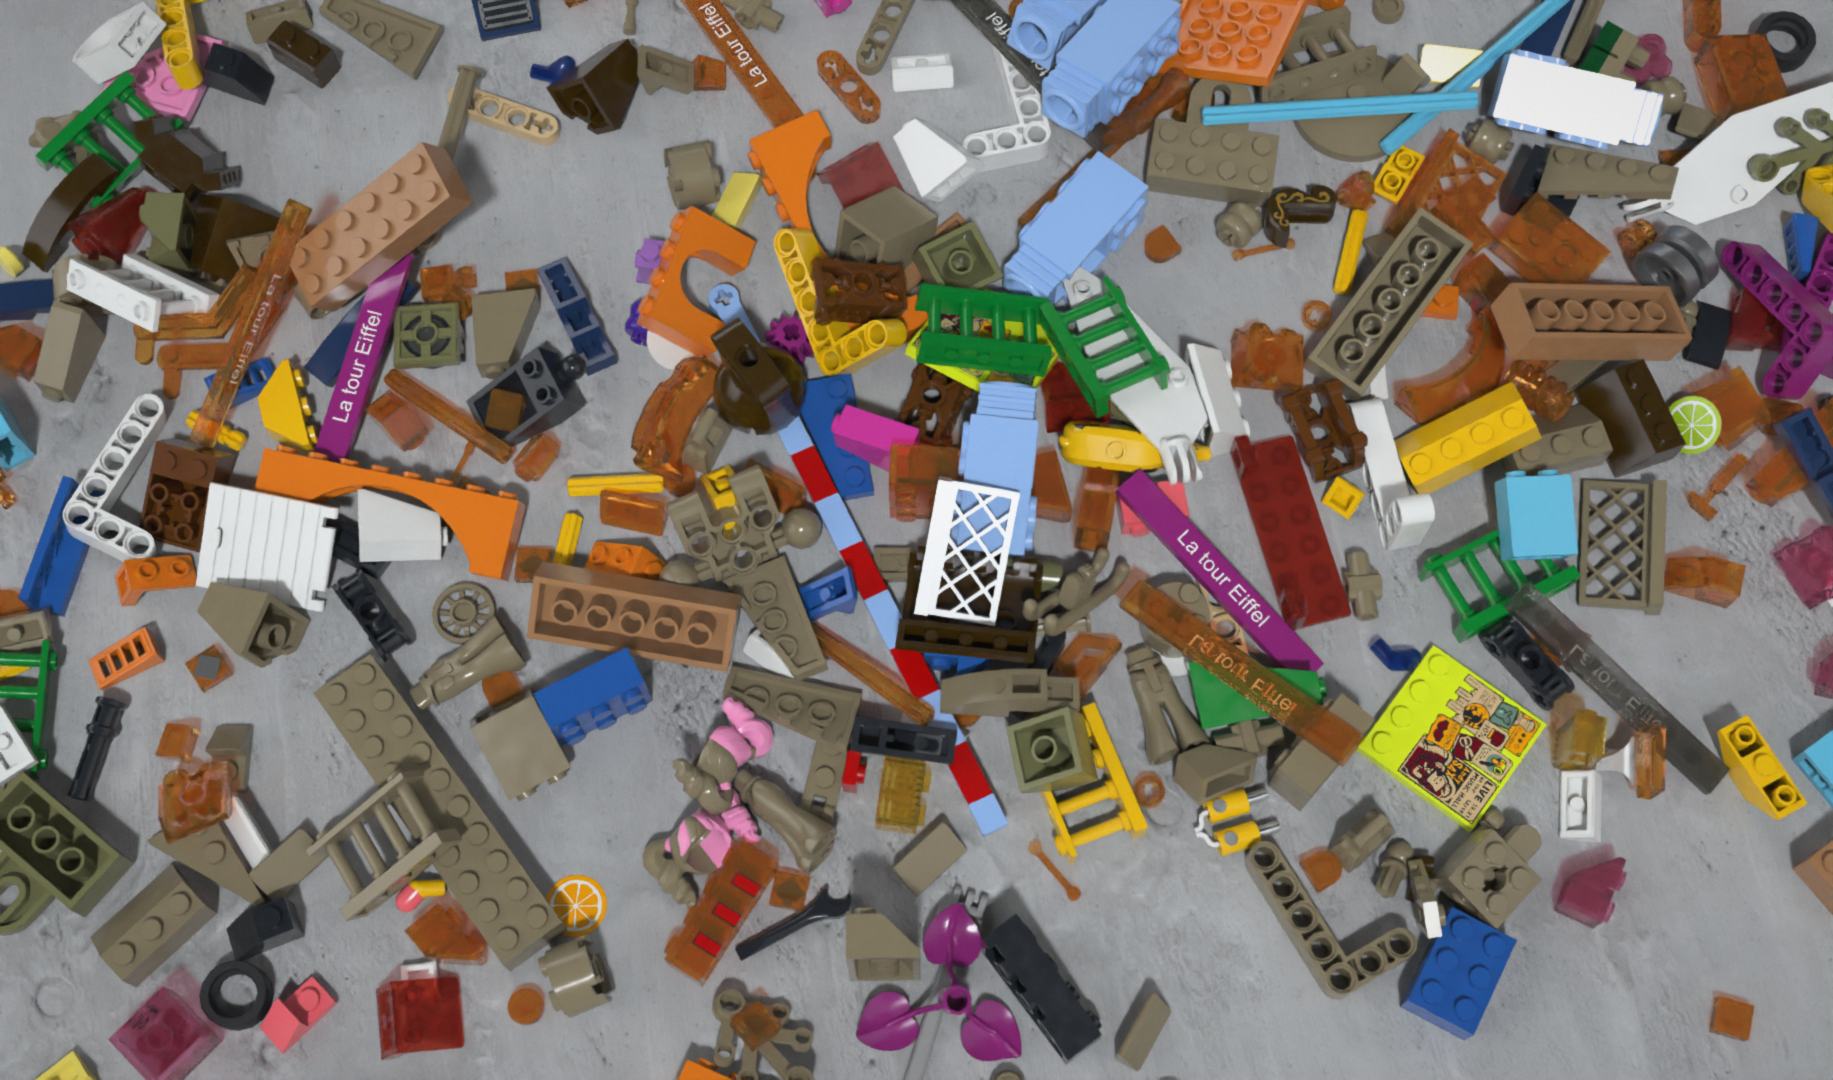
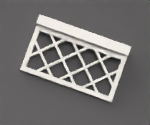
M939 476L914 614L924 616L930 614L995 626L1020 492L952 480V478ZM958 489L972 491L980 503L963 514L956 504ZM979 493L989 494L990 496L983 500ZM997 496L1010 498L1009 512L996 519L986 504ZM983 506L993 523L977 533L966 517ZM955 509L959 514V517L952 521L953 512ZM1007 519L1006 530L1004 531L1000 523ZM963 520L973 536L957 547L949 536L950 528ZM994 527H997L1004 537L1003 545L990 553L980 537ZM977 540L987 556L970 566L960 550ZM949 542L953 550L946 554L947 545ZM1001 552L1000 561L998 564L994 556ZM957 554L967 569L951 580L943 569L944 561ZM988 560H991L998 570L997 577L984 586L974 570ZM970 573L981 589L964 599L954 584ZM943 576L947 583L940 587L941 577ZM995 585L992 598V596L988 592V589ZM951 587L961 601L951 609L936 607L938 594ZM984 593L991 603L989 617L975 614L968 603ZM964 606L968 613L957 610Z

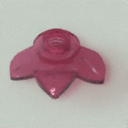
M1657 34L1644 35L1637 43V45L1651 53L1644 67L1639 71L1625 64L1624 69L1625 73L1637 78L1635 86L1644 84L1651 76L1657 79L1667 77L1672 71V61L1666 55L1667 47L1663 38Z

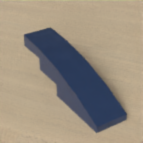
M566 257L536 269L577 355L581 356L586 362L587 375L590 376L617 364L615 356Z
M52 279L0 284V321L33 320V314L50 313L54 302Z
M409 281L406 282L399 306H405L417 289ZM365 295L341 319L304 366L306 370L328 387H334L337 382Z

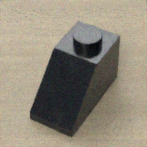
M213 42L204 66V85L265 105L274 77L244 52Z
M284 896L250 909L226 929L235 960L239 961L305 936L295 904Z

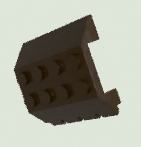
M918 546L917 553L910 552L906 597L902 619L899 618L895 649L1025 663L1034 662L1038 619L1028 621L1024 618L1022 612L1023 605L1027 599H1034L1037 603L1041 599L1044 566L1037 565L1038 558L1014 556L1013 568H1007L1006 564L995 626L930 614L928 616L914 614L926 547ZM960 550L970 566L974 565L975 552ZM981 552L980 560L987 556L986 553ZM957 554L947 559L943 566L951 580L967 569ZM1001 554L994 556L998 564ZM988 560L975 569L974 572L985 586L997 577L998 570L991 560ZM970 573L954 584L964 599L981 589ZM943 576L941 577L940 587L947 583ZM995 585L988 589V592L990 593L992 598ZM951 587L938 594L936 607L951 609L961 601ZM984 593L968 603L975 614L989 617L991 603ZM964 606L957 610L968 613Z

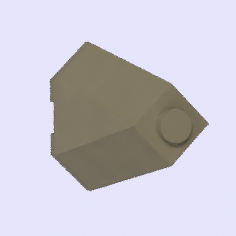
M215 582L210 583L197 611L235 654L260 668L271 664L272 659L282 654L289 655L297 651L310 622L309 619L269 593Z

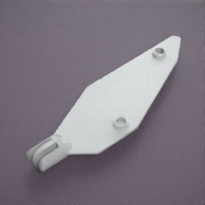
M1833 81L1731 115L1673 166L1679 167L1671 200L1632 199L1623 203L1624 211L1651 206L1627 214V222L1630 223L1664 211L1697 225L1754 206L1801 163L1800 161L1781 167L1776 177L1768 182L1758 180L1750 172V161L1756 155L1769 154L1770 156H1775L1804 147L1794 138L1788 139L1779 133V124L1783 119L1787 117L1796 119L1801 123L1804 130L1820 141L1832 137L1824 129L1817 130L1807 123V117L1813 109L1821 108L1829 113L1830 119L1833 120ZM1620 195L1621 199H1628L1626 195Z
M1082 267L1075 271L1070 281L1066 278L1063 280L1071 309L1103 296L1102 280ZM1128 306L1158 355H1164L1170 367V373L1167 374L1168 388L1161 390L1154 377H1151L1112 394L1110 400L1160 452L1170 485H1176L1177 479L1180 484L1188 483L1190 474L1193 482L1200 481L1203 476L1192 445L1207 422L1208 417L1191 369ZM1107 307L1079 319L1075 323L1079 334H1082L1116 319L1111 309ZM1124 330L1083 348L1086 357L1092 359L1131 341ZM1137 353L1097 370L1096 376L1099 381L1104 380L1108 382L1146 365Z

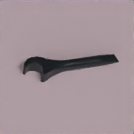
M824 889L817 900L802 913L735 948L740 960H745L809 924L844 917L850 910L851 896L848 895L844 903L835 905L828 900V889Z

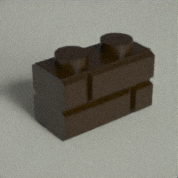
M287 20L283 21L266 41L270 50H272L271 52L275 60L321 89L331 81L341 68L333 49L325 44H320V41Z

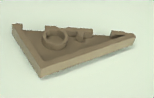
M203 804L148 839L149 844L250 903L256 906L268 903L259 887L248 876L250 872L208 804Z

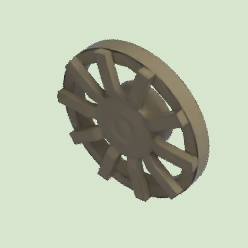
M468 583L457 584L443 591L435 601L432 611L433 624L444 639L454 644L463 645L472 637L470 636V626H473L477 631L481 628L476 623L477 619L488 621L492 616L496 615L495 605L490 595L481 587ZM464 590L474 591L470 601L465 599ZM459 592L460 600L454 602L449 596ZM479 595H482L486 601L475 606L474 604ZM444 601L451 606L450 611L440 610ZM489 606V615L478 614V611ZM439 615L450 616L451 619L440 625ZM455 624L456 626L451 635L444 631V629ZM461 628H464L465 638H457Z

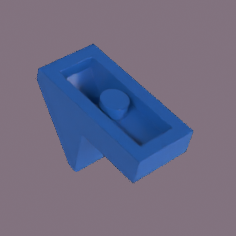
M845 567L797 589L810 622L835 611L852 614L858 600L851 567Z
M924 652V660L928 666H931V669L948 671L951 667H956L957 676L982 672L992 661V659Z

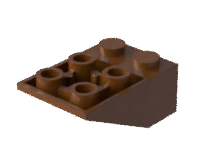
M177 438L156 441L139 528L150 533L155 541L200 552L210 483L229 484L234 454Z

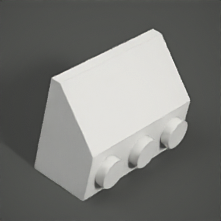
M1195 343L1187 344L1183 361L1191 369L1208 417L1207 422L1199 433L1202 445L1210 448L1212 456L1243 450L1247 437H1250V428L1247 419L1242 418L1239 411L1241 399L1238 390L1233 389L1230 379H1232V369L1229 361H1224L1222 352L1219 349Z

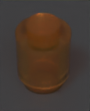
M539 433L536 438L532 437L513 460V465L516 468L514 470L515 474L526 482H531V480L539 482L557 459L556 453L560 449L558 444L542 433Z

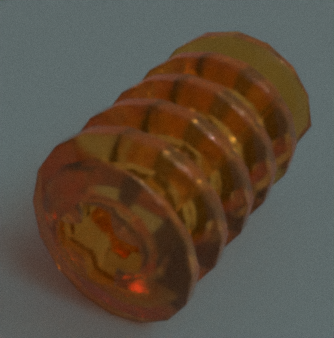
M1515 360L1504 374L1501 387L1513 382L1528 410H1534L1537 415L1545 416L1550 422H1557L1562 419L1572 405L1575 391L1570 390L1566 393V382L1562 381L1556 385L1557 378L1553 375L1545 380L1546 373L1543 370H1538L1534 374L1535 367L1532 364L1524 367L1523 360Z

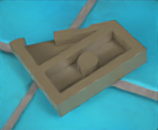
M1422 859L1408 860L1418 928L1428 939L1442 937L1441 926H1446L1444 907L1442 904L1439 905L1434 895Z

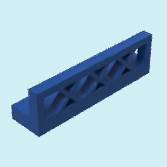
M66 476L62 477L18 597L30 609L49 606L51 615L65 617L90 545L71 536L64 523L63 510L79 486L73 478ZM93 490L90 496L100 497L105 493ZM84 515L77 516L72 523L77 525L83 524L89 517Z

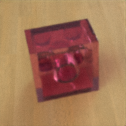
M164 986L108 1039L146 1080H184L222 1042L219 1036L176 992Z

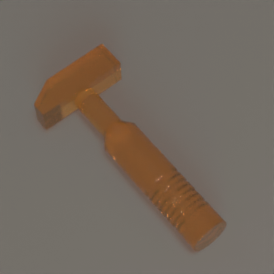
M1737 454L1710 484V489L1703 498L1694 491L1687 495L1686 498L1689 506L1707 522L1718 513L1708 503L1716 494H1720L1746 465L1748 462L1747 458L1742 454Z

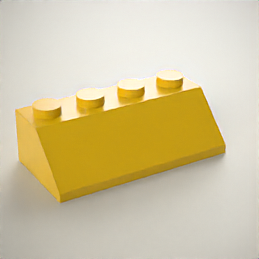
M1510 382L1394 440L1399 458L1418 494L1426 492L1430 494L1542 439L1522 397L1513 382Z

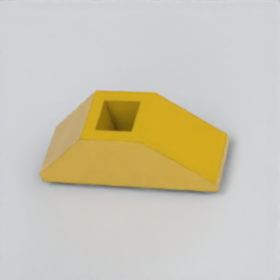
M289 359L281 361L257 397L264 427L271 437L308 456L309 452H314L319 436L314 424L310 425L308 416L313 413L307 396L303 397L301 388L305 387L303 374L300 368L295 369Z
M1748 715L1717 731L1725 770L1745 800L1776 821L1808 804Z

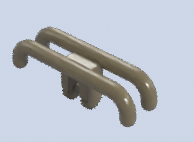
M1099 548L1090 565L1085 563L1078 567L1077 572L1068 574L1064 578L1065 581H1063L1062 586L1039 603L1034 599H1027L1023 605L1022 613L1024 618L1028 621H1035L1061 604L1069 611L1059 618L1054 614L1047 615L1043 626L1048 636L1059 635L1120 589L1130 572L1129 564L1126 562L1119 563L1112 578L1092 594L1096 582L1095 579L1103 570L1110 554L1107 548Z

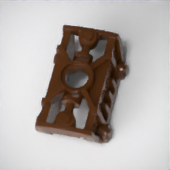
M815 257L811 260L809 274L811 280L814 281L817 296L813 307L816 324L826 326L831 322L866 324L872 320L895 319L907 310V294L902 264L893 266L885 265V262H879L878 264L840 261V258L822 260L820 257ZM855 283H865L868 285V290H860ZM833 285H837L839 290L847 292L842 297L824 296V290L830 289ZM887 289L891 295L898 296V302L888 301L881 293Z
M921 363L912 372L911 378L914 383L910 393H908L906 402L901 407L899 417H896L894 421L909 425L914 411L918 409L917 415L920 418L918 421L913 422L911 426L920 429L921 443L931 445L935 450L948 452L953 445V437L951 435L965 400L968 401L972 398L974 389L956 380L946 384L948 379L940 372L933 373L931 380H929L931 367ZM928 390H936L942 397L940 401L932 404L926 402L923 399V395ZM935 413L939 424L933 438H929L926 436L927 427L925 422L926 420H931Z
M1330 379L1314 387L1312 386L1295 393L1292 392L1278 398V404L1285 412V420L1287 424H1290L1304 454L1305 464L1307 467L1309 466L1313 474L1315 484L1359 469L1363 462L1365 447L1368 444L1366 434L1363 431L1359 432L1342 396L1344 387L1339 379ZM1317 393L1324 408L1321 418L1317 411H1312L1310 408L1312 402L1311 395ZM1316 427L1322 428L1327 433V439L1316 441L1311 429ZM1334 448L1344 452L1349 463L1348 466L1344 467L1338 459H1333ZM1324 458H1325L1326 461H1327V464H1326V466H1325V472H1326L1325 474H1324V465H1325Z

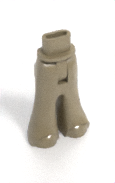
M496 615L492 616L462 647L448 657L433 663L424 676L419 678L420 684L409 690V693L420 711H423L432 704L439 706L440 703L456 697L474 684L502 672L520 671L527 666L523 655L513 643V638L502 621Z
M1150 646L1128 653L1126 655L1130 664L1128 674L1130 675L1132 690L1144 723L1149 766L1164 764L1177 757L1179 747L1181 753L1204 744L1210 745L1205 731L1202 730L1201 726L1186 708L1169 671L1162 664L1161 658H1155ZM1161 708L1164 709V711L1167 713L1171 721L1179 747L1170 731V728L1168 726V723L1164 717Z
M745 769L737 774L734 787L742 793L741 800L744 803L750 802V810L784 839L794 854L797 866L806 874L813 873L831 853L834 847L832 840L837 835V829L817 816L796 806L775 783H771L759 775L753 777Z

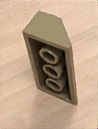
M874 908L854 909V914H846V962L850 981L920 980V949L883 913H876Z

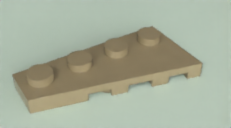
M784 556L756 566L750 573L736 574L722 580L730 593L741 595L740 607L797 682L828 670L827 663Z

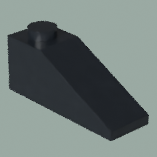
M855 716L850 750L863 754L953 765L958 730Z

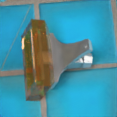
M1651 723L1631 736L1629 743L1623 749L1598 748L1595 756L1596 759H1594V769L1596 771H1617L1623 773L1629 779L1631 785L1635 786L1637 798L1651 800L1665 791L1666 725Z

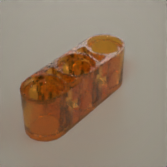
M1683 0L1685 45L1694 53H1704L1710 49L1721 31V0Z

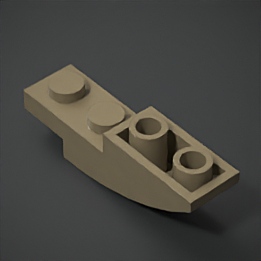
M1047 669L982 671L943 679L940 683V713L1008 717L1010 711L1049 713L1067 706L1077 712L1080 709L1079 678L1047 676Z

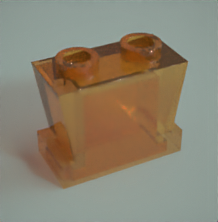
M1741 366L1728 372L1731 378L1692 392L1694 396L1709 400L1718 409L1722 426L1715 444L1718 448L1725 445L1728 452L1761 427L1764 432H1767L1773 428L1772 424L1775 423Z

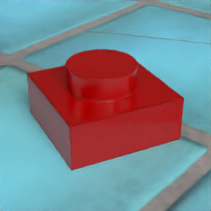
M847 751L842 780L843 792L857 793L858 784L865 783L867 764L862 763L861 752Z

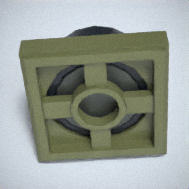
M459 303L398 306L394 318L393 365L395 369H436L443 366L460 365V354L465 353L462 341H465V336L460 323Z

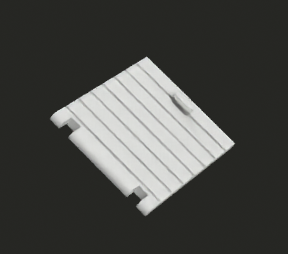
M211 482L196 586L208 588L211 582L266 592L286 605L323 612L325 600L315 599L316 590L327 591L336 528L326 526L327 518L338 519L339 508Z

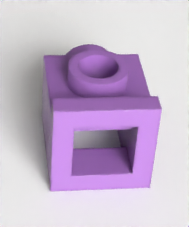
M644 239L641 250H637L635 257V268H638L637 283L649 284L650 275L659 266L662 258L659 256V252L665 241Z

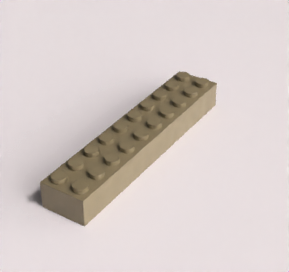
M371 653L313 693L379 788L388 783L387 777L397 770L405 769L406 771L422 769L424 776L411 787L435 828L439 827L440 830L456 828L463 839L435 861L433 866L504 967L511 972L568 930ZM399 796L390 804L417 843L420 844L422 842L420 839L422 833Z

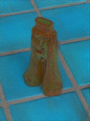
M1170 68L1163 76L1159 72L1154 77L1150 76L1144 83L1140 93L1132 97L1119 116H1114L1107 124V132L1102 137L1104 142L1109 145H1120L1124 141H1129L1138 135L1144 134L1159 114L1174 107L1190 94L1191 82L1188 74H1185L1178 68Z

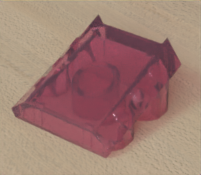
M1833 524L1828 526L1822 525L1815 529L1812 534L1797 542H1792L1784 546L1783 549L1773 553L1778 565L1809 610L1833 598Z

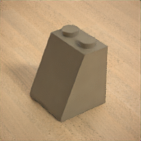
M892 186L840 211L834 259L840 258V261L870 264L885 262V265L893 266L902 264L903 270H905L913 262L912 257L917 249L935 239L939 216L896 186Z
M530 689L470 720V729L509 801L517 797L518 801L526 799L537 792L535 788L537 785L545 781L553 784L567 776L565 770L571 768L570 763Z

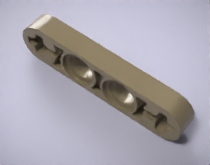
M882 0L856 53L857 69L862 74L871 76L876 75L882 70L916 0ZM894 6L900 8L902 12L898 16L891 17L885 11L887 8ZM883 30L888 32L890 37L884 41H879L873 35L877 31ZM872 48L875 49V60L865 63V59L868 60L872 54Z

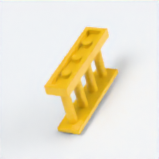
M1095 702L1083 706L1080 714L1084 716L1088 737L1094 748L1092 754L1095 767L1097 769L1102 768L1107 780L1103 782L1104 785L1056 803L1051 791L1039 792L1057 834L1056 837H1053L1055 847L1060 857L1066 855L1069 864L1076 861L1078 854L1075 848L1120 830L1124 832L1129 831L1133 840L1145 835L1148 829V825ZM1108 798L1111 801L1116 800L1121 811L1117 813V817L1069 835L1062 818L1063 815Z

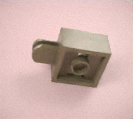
M1526 824L1511 826L1502 837L1494 829L1475 830L1431 880L1462 912L1497 930L1541 881V878L1527 864L1529 859L1540 848L1542 844L1541 836L1537 829Z

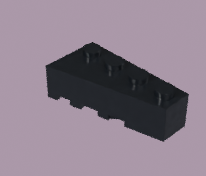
M1017 913L982 938L981 952L1065 1065L1100 1039L1102 1036L1099 1031L1102 1027L1101 1023L1091 1010H1084L1078 1001L1080 999L1078 992L1069 981L1065 982L1057 971L1058 967L1048 953L1043 952L1037 943L1036 937L1028 926L1022 922Z

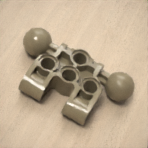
M757 464L727 477L735 497V503L731 507L726 506L718 509L713 515H707L697 491L665 503L687 555L698 558L701 561L694 564L681 559L670 561L662 568L658 581L699 588L700 582L714 577L717 583L729 576L750 573L757 565L768 559L778 557L776 550L786 545L798 549L813 546L818 542L822 533L821 520L816 513L803 507L796 508L785 514L781 527L774 529L780 514L763 472ZM763 508L766 509V512L763 516L758 518L753 517L754 513L757 510ZM728 522H736V525L731 530H722ZM705 535L702 542L698 544L691 543L696 536ZM747 550V553L742 558H734L737 552Z

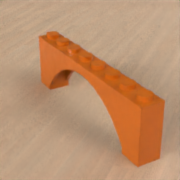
M814 110L750 139V152L747 153L752 168L754 170L759 169L763 176L761 183L767 196L773 195L777 202L775 210L782 223L787 221L790 228H805L812 232L807 213V193L818 161L824 151L831 149V134L818 110ZM818 243L823 259L831 260ZM855 283L860 290H868L867 285ZM834 285L838 297H842L847 293L846 291L839 290L837 285ZM887 292L881 293L888 301L898 302V296ZM917 294L907 297V310L895 318L902 321L906 327L907 338L904 344L911 341L928 320L927 312L915 310ZM848 323L851 332L864 325L861 323Z
M277 445L276 450L264 448L254 488L255 491L323 504L348 493L357 492V489L387 490L413 496L435 510L454 531L469 559L470 567L468 572L508 582L526 508L525 504L517 500L518 495L498 491L497 496L485 494V488L466 484V489L453 487V481L435 478L434 483L422 481V475L403 471L402 476L390 474V468L378 465H371L370 470L359 468V462L340 458L339 463L327 461V455L316 452H309L308 457L296 455L297 449Z

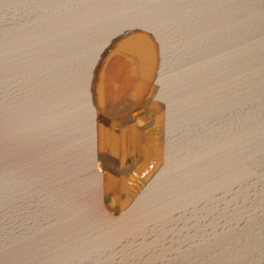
M1079 634L1055 662L1054 666L1067 677L1079 678V713H1081L1082 701L1086 700L1084 695L1104 673L1107 665L1120 651L1122 643L1118 640ZM1085 648L1105 651L1101 657L1084 655L1074 668L1070 666ZM1033 712L1034 717L1046 714L1041 712Z

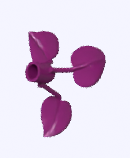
M962 904L951 905L937 914L928 925L923 937V951L927 960L932 964L946 963L945 969L950 980V985L945 986L939 992L938 1002L909 1011L907 999L899 993L887 991L875 995L865 1006L856 1031V1037L860 1042L868 1047L882 1051L903 1049L913 1043L919 1033V1027L912 1017L942 1009L948 1014H965L970 1019L962 1026L960 1038L963 1048L971 1057L981 1061H997L1021 1056L1020 1033L1010 1011L999 1002L984 1000L976 1006L973 1014L970 1008L972 999L969 991L965 987L958 985L959 981L955 977L952 964L957 967H966L972 964L979 956L982 944L978 927L967 914Z

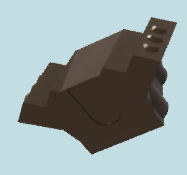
M159 114L133 121L135 139L145 146L136 157L140 161L139 165L173 193H185L191 204L202 191L224 190L241 183L239 166L224 167L222 152H215L192 134L191 128L176 129L174 115Z

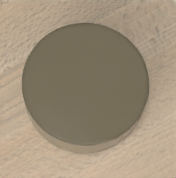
M1375 0L1372 9L1373 16L1380 23L1394 24L1402 17L1404 2L1403 0Z

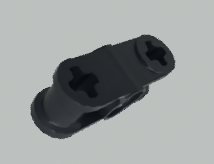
M359 567L355 570L356 574L341 584L335 583L331 587L348 611L350 610L368 635L370 643L383 661L386 662L389 660V655L405 644L410 646L413 642L399 622L389 613L375 593L377 591ZM379 609V614L375 619L365 620L366 613L369 610Z
M1505 617L1498 629L1492 634L1487 633L1482 637L1481 640L1486 650L1507 669L1512 677L1529 693L1532 700L1543 710L1550 711L1554 707L1556 700L1563 694H1569L1575 689L1574 683L1568 674L1551 660L1544 650L1527 634L1523 626L1513 617ZM1521 658H1529L1534 664V670L1527 669L1522 664ZM1554 686L1555 688L1549 692L1548 689Z

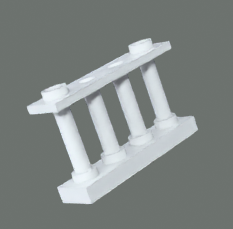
M134 253L123 254L122 269L103 271L76 258H70L67 290L151 332H158L159 318L164 315L181 314L204 326L216 324L219 302L218 293Z

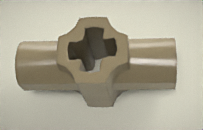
M770 0L722 1L723 5L735 11L734 18L738 20L741 26L748 30H757L761 25L776 33L783 23L784 15L771 9L772 2Z
M1367 552L1351 553L1347 556L1349 572H1345L1343 576L1344 597L1347 603L1354 602L1357 620H1374L1379 617L1376 600H1381L1383 584L1381 574H1379L1378 570H1371Z
M1259 720L1239 722L1230 726V733L1212 737L1213 746L1254 753L1258 758L1267 754L1266 748L1281 745L1285 742L1279 722L1260 726Z

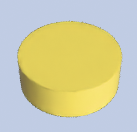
M0 246V266L11 276L16 277L24 270V265L10 249Z

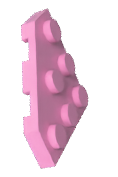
M196 34L204 76V66L213 42L223 46L225 44L221 40ZM163 47L144 54L145 59L138 61L135 67L127 70L136 78L137 87L135 88V95L156 114L174 115V119L180 118L183 122L190 123L207 88L204 85V77L201 84L188 90L181 89L177 86L168 68ZM121 74L107 80L102 92Z

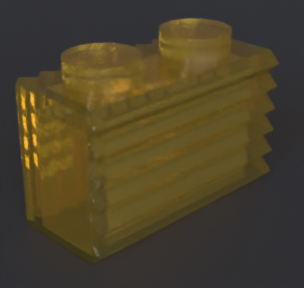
M1576 710V713L1567 719L1555 732L1557 734L1554 738L1556 740L1554 744L1556 749L1553 751L1555 756L1552 758L1555 762L1551 765L1555 769L1565 771L1592 769L1604 756L1607 718L1597 716V712L1593 710Z
M885 756L875 829L916 835L917 826L924 827L927 806L921 805L922 793H929L932 773L926 772V762Z

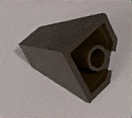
M628 38L611 43L551 83L546 89L565 116L572 120L578 117L588 123V130L597 135L614 131L620 127L639 79L637 75V50Z
M201 194L190 268L200 271L199 278L216 282L219 278L231 280L238 273L240 267L231 253L226 240L275 231L281 225L282 218L223 197Z

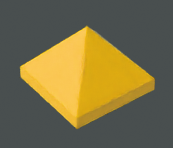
M1337 476L1321 502L1349 520L1366 493Z

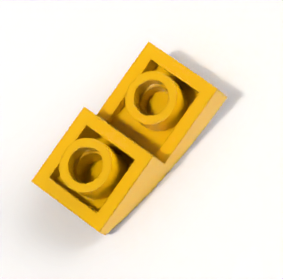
M1402 145L1391 154L1387 163L1384 164L1371 186L1370 192L1398 205L1426 156Z

